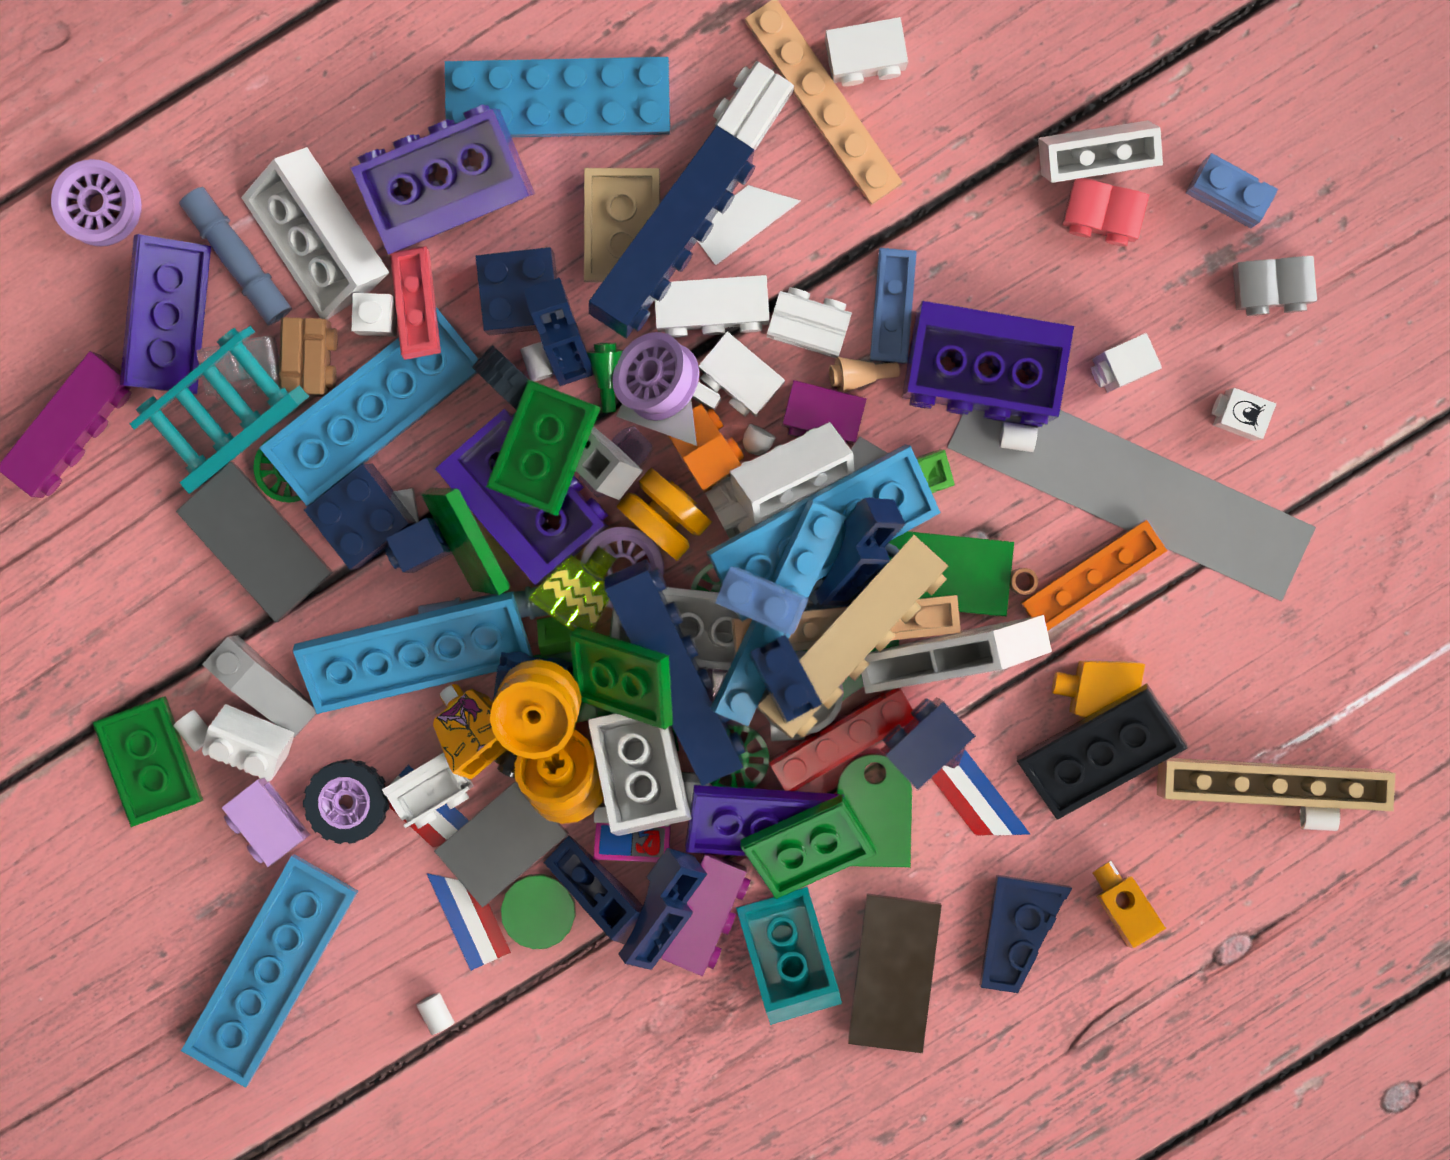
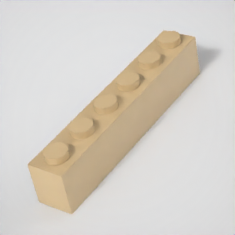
M915 535L912 536L800 659L822 705L829 709L844 693L839 686L848 676L855 681L870 663L864 658L874 647L881 652L896 636L890 631L900 619L906 624L917 613L921 606L916 601L924 592L927 591L932 596L946 581L947 578L942 573L948 565ZM770 694L758 705L757 709L791 739L796 733L803 738L818 721L813 715L822 705L786 724Z
M1169 758L1158 764L1157 795L1164 799L1378 811L1394 810L1395 773L1383 769Z

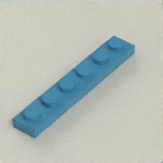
M808 499L770 581L809 598L846 516ZM752 619L712 704L711 710L746 726L749 725L766 689L749 653L769 644L785 633ZM786 634L788 639L790 638L791 634Z

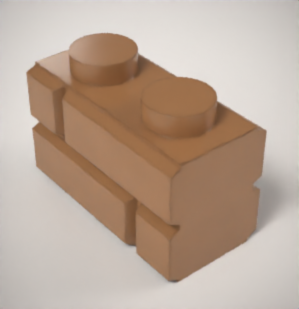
M281 318L280 389L285 388L288 392H291L300 385L308 396L324 397L329 393V388H335L336 367L330 366V353L337 349L338 335L337 329L331 328L330 321L322 318Z

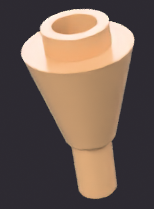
M836 357L835 365H830L829 367L831 386L837 387L838 391L843 393L875 382L876 379L900 376L898 362L875 364L873 362Z

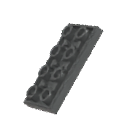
M231 461L176 511L275 622L283 619L333 573L235 462Z

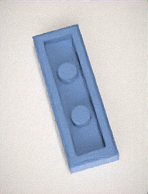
M879 248L870 361L908 363L917 251Z

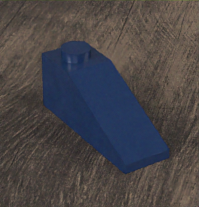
M568 836L544 861V864L611 940L625 944L635 927L643 905L596 859H593L594 857L574 838Z

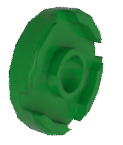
M532 874L516 881L505 894L501 906L502 924L507 934L519 945L530 949H548L560 943L570 932L576 916L575 900L571 893L559 880L546 874Z

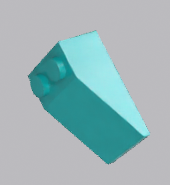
M808 887L798 889L778 899L771 897L736 908L770 1025L842 1004Z

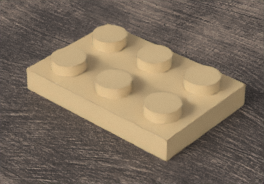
M584 168V282L604 281L660 204L659 168Z

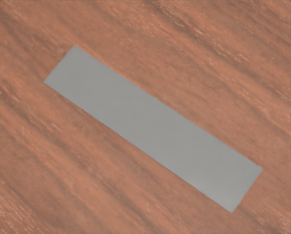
M973 410L968 415H962L947 448L1127 531L1143 520H1147L1166 549L1280 601L1283 600L1316 529L1315 526L1060 410L1058 418L1048 422V425L1038 427L1034 452L999 447L1003 422L1020 424V417L1010 416L1005 421H996L983 418L984 411Z

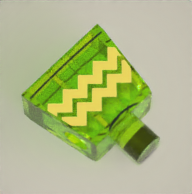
M600 546L595 549L586 563L571 555L530 595L528 600L571 631L580 627L595 632L610 601L605 591L604 576L616 561V558Z

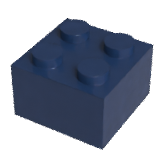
M551 247L475 255L484 331L490 336L537 330L523 290L543 281L557 279L555 254Z
M361 464L304 509L350 570L361 568L389 546L386 540L387 537L417 523L373 464Z
M937 697L933 701L928 698L924 699L910 713L914 717L913 720L904 728L899 724L896 725L882 739L886 745L880 750L917 790L976 737L947 704Z

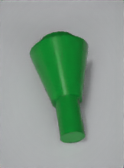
M616 343L594 344V351L587 352L597 387L600 388L601 412H616L613 372L623 352L621 349H616Z

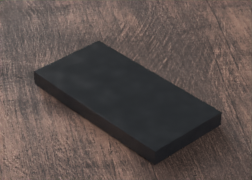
M1145 684L1018 755L1017 762L1058 820L1188 749L1187 742L1149 685Z

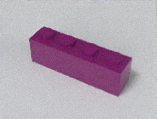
M89 351L1 461L0 472L30 497L43 498L45 495L50 496L62 482L60 478L62 473L68 466L73 467L85 454L83 447L90 438L98 437L105 430L109 422L106 418L114 408H121L132 394L130 391L131 387L120 385L121 371L102 355Z

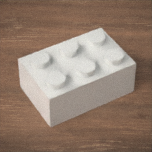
M619 714L588 720L611 833L621 836L691 820L672 725L663 730Z

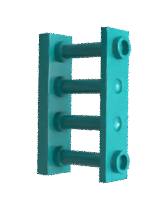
M251 326L240 332L233 328L217 341L220 348L160 399L157 400L152 396L136 409L139 416L130 423L131 427L135 430L150 420L188 465L185 469L190 474L179 482L188 494L204 484L309 398L300 385L291 392H288L285 388L280 389L242 342L255 332ZM229 353L235 357L269 398L266 402L271 408L262 415L258 410L253 412L215 366ZM202 376L207 379L242 421L239 425L244 430L234 437L230 432L226 434L188 389ZM175 398L215 443L212 447L216 450V453L209 459L203 454L199 456L161 411Z

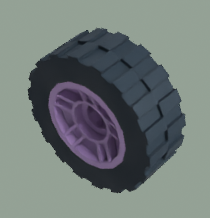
M492 345L472 368L517 410L529 379Z
M345 759L331 763L314 774L310 779L311 783L306 786L304 792L306 796L303 800V807L306 810L304 815L306 820H309L311 823V828L314 832L321 834L322 838L327 841L330 839L337 844L348 842V844L356 843L374 833L387 817L385 814L389 810L390 803H388V798L382 791L386 787V781L383 776H379L373 766L369 767L360 760L356 762L352 761V759ZM343 795L352 797L353 805L351 808L348 809L344 804L339 805V800L342 799Z

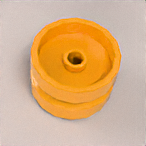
M651 467L639 480V485L653 501L648 505L635 493H628L616 507L665 552L678 561L690 546L688 540L675 528L681 524L692 535L700 536L712 521L695 506L697 503L672 480L668 482Z
M538 659L525 661L513 667L502 680L492 703L490 723L494 736L504 748L521 757L531 759L550 757L562 750L572 737L580 711L582 698L578 683L569 671L554 662Z
M574 730L572 737L564 748L550 757L531 759L517 756L515 761V780L535 811L546 820L560 824L578 822L591 815L603 802L604 796L594 749L588 739L578 731Z

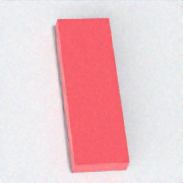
M426 246L391 253L401 355L404 360L441 353L430 252Z

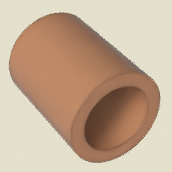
M1018 568L1011 572L1010 589L1014 593L1026 595L1032 593L1037 588L1038 577L1031 569ZM1022 572L1026 573L1030 579V584L1025 590H1020L1016 586V577Z

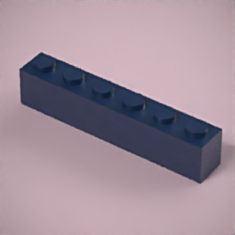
M716 126L590 298L589 315L626 339L633 329L639 331L649 318L650 312L648 308L656 299L660 302L670 289L672 282L669 279L676 270L682 272L688 265L693 255L690 250L697 240L703 243L714 226L711 221L718 212L724 214L735 197L732 192L739 183L745 185L752 176L756 167L752 164L755 149L721 127Z
M647 559L605 577V591L631 644L669 655L672 727L701 785H706L744 768L741 755L746 752L744 743L737 731L731 733L726 723L731 719L711 710L715 700L711 689L715 688L713 679L707 667L700 669L695 659L699 655L697 646L690 634L684 636L679 626L683 622L681 613L674 601L668 603L663 594V590L667 589V586L659 568L657 567L652 570Z

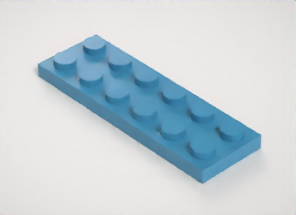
M669 57L444 61L446 120H454L455 124L466 120L464 112L484 104L485 106L488 105L490 109H500L512 138L670 134Z
M436 308L441 353L404 360L401 355L400 341L397 338L259 447L307 507L357 467L367 462L477 374L472 368L478 361L477 356L438 308Z
M905 444L708 550L706 553L722 585L730 567H739L752 573L754 576L770 581L808 499L846 516V518L855 509L857 503L864 498L894 499L906 523L894 538L941 512L912 447ZM844 523L817 580L827 576L835 563L846 532ZM735 612L737 617L741 621H744L749 618Z
M513 592L296 643L293 648L295 659L316 714L497 672L501 652L511 653L518 651L533 657Z
M293 854L181 1051L246 1088L343 920L358 890Z

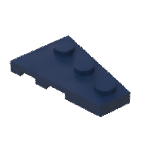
M996 875L979 984L981 988L1019 993L1039 954L1038 951L1048 931L1052 929L1064 900L1067 899L1072 890L1071 886Z

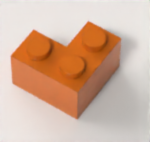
M700 404L693 409L697 446L671 436L668 437L705 493L717 483L730 477V471L741 466L739 461L744 458V455L733 437L725 440L722 433L720 434L718 431L724 425L714 409L710 408L706 411L703 405Z

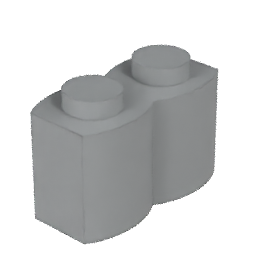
M1314 256L1238 262L1233 265L1236 310H1246L1247 316L1270 314L1269 307L1284 306V313L1307 311V304L1317 301Z

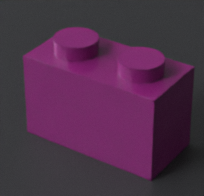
M794 380L782 427L789 428L788 435L798 438L807 431L819 428L830 422L846 444L854 445L867 398Z

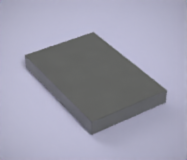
M515 781L434 852L483 908L565 838L568 832L560 823L548 821L537 813Z

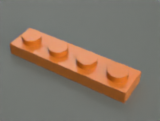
M1143 520L1020 604L1029 617L1044 615L1047 631H1049L1168 550L1149 522Z

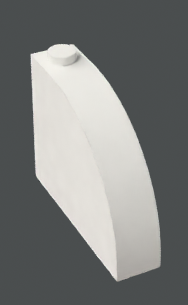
M1044 615L910 642L883 649L881 652H871L864 658L870 664L861 674L865 693L867 694L1003 670L1050 653L1052 650Z

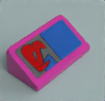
M596 823L593 859L657 863L665 850L670 848L671 824L669 826H660L617 836L611 833L609 823Z

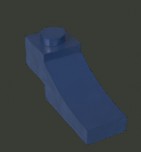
M561 279L543 281L533 287L524 289L530 314L559 386L593 376L592 365Z
M864 498L857 503L855 509L844 521L846 532L838 556L829 574L815 592L820 605L850 606L890 561L885 547L906 524L894 499Z
M667 848L647 875L650 883L643 908L632 933L618 953L625 964L652 970L692 916L693 911L687 902L707 876L706 871L694 855Z

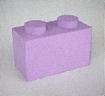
M265 778L256 780L222 807L227 814L224 816V819L228 826L235 833H242L249 842L247 848L257 862H264L267 867L277 862L310 836L307 829Z

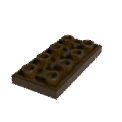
M866 894L848 1044L923 1053L941 903Z

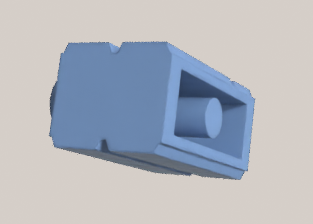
M1211 153L1201 163L1186 194L1241 224L1253 228L1263 219L1278 189L1266 182L1260 183L1259 178Z
M730 567L715 603L785 634H794L809 598L762 577L754 576L752 573L739 567Z

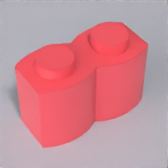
M1085 178L1074 179L1062 225L1070 227V234L1090 238L1092 233L1106 236L1105 242L1126 247L1128 241L1135 242L1139 238L1149 194L1112 186Z

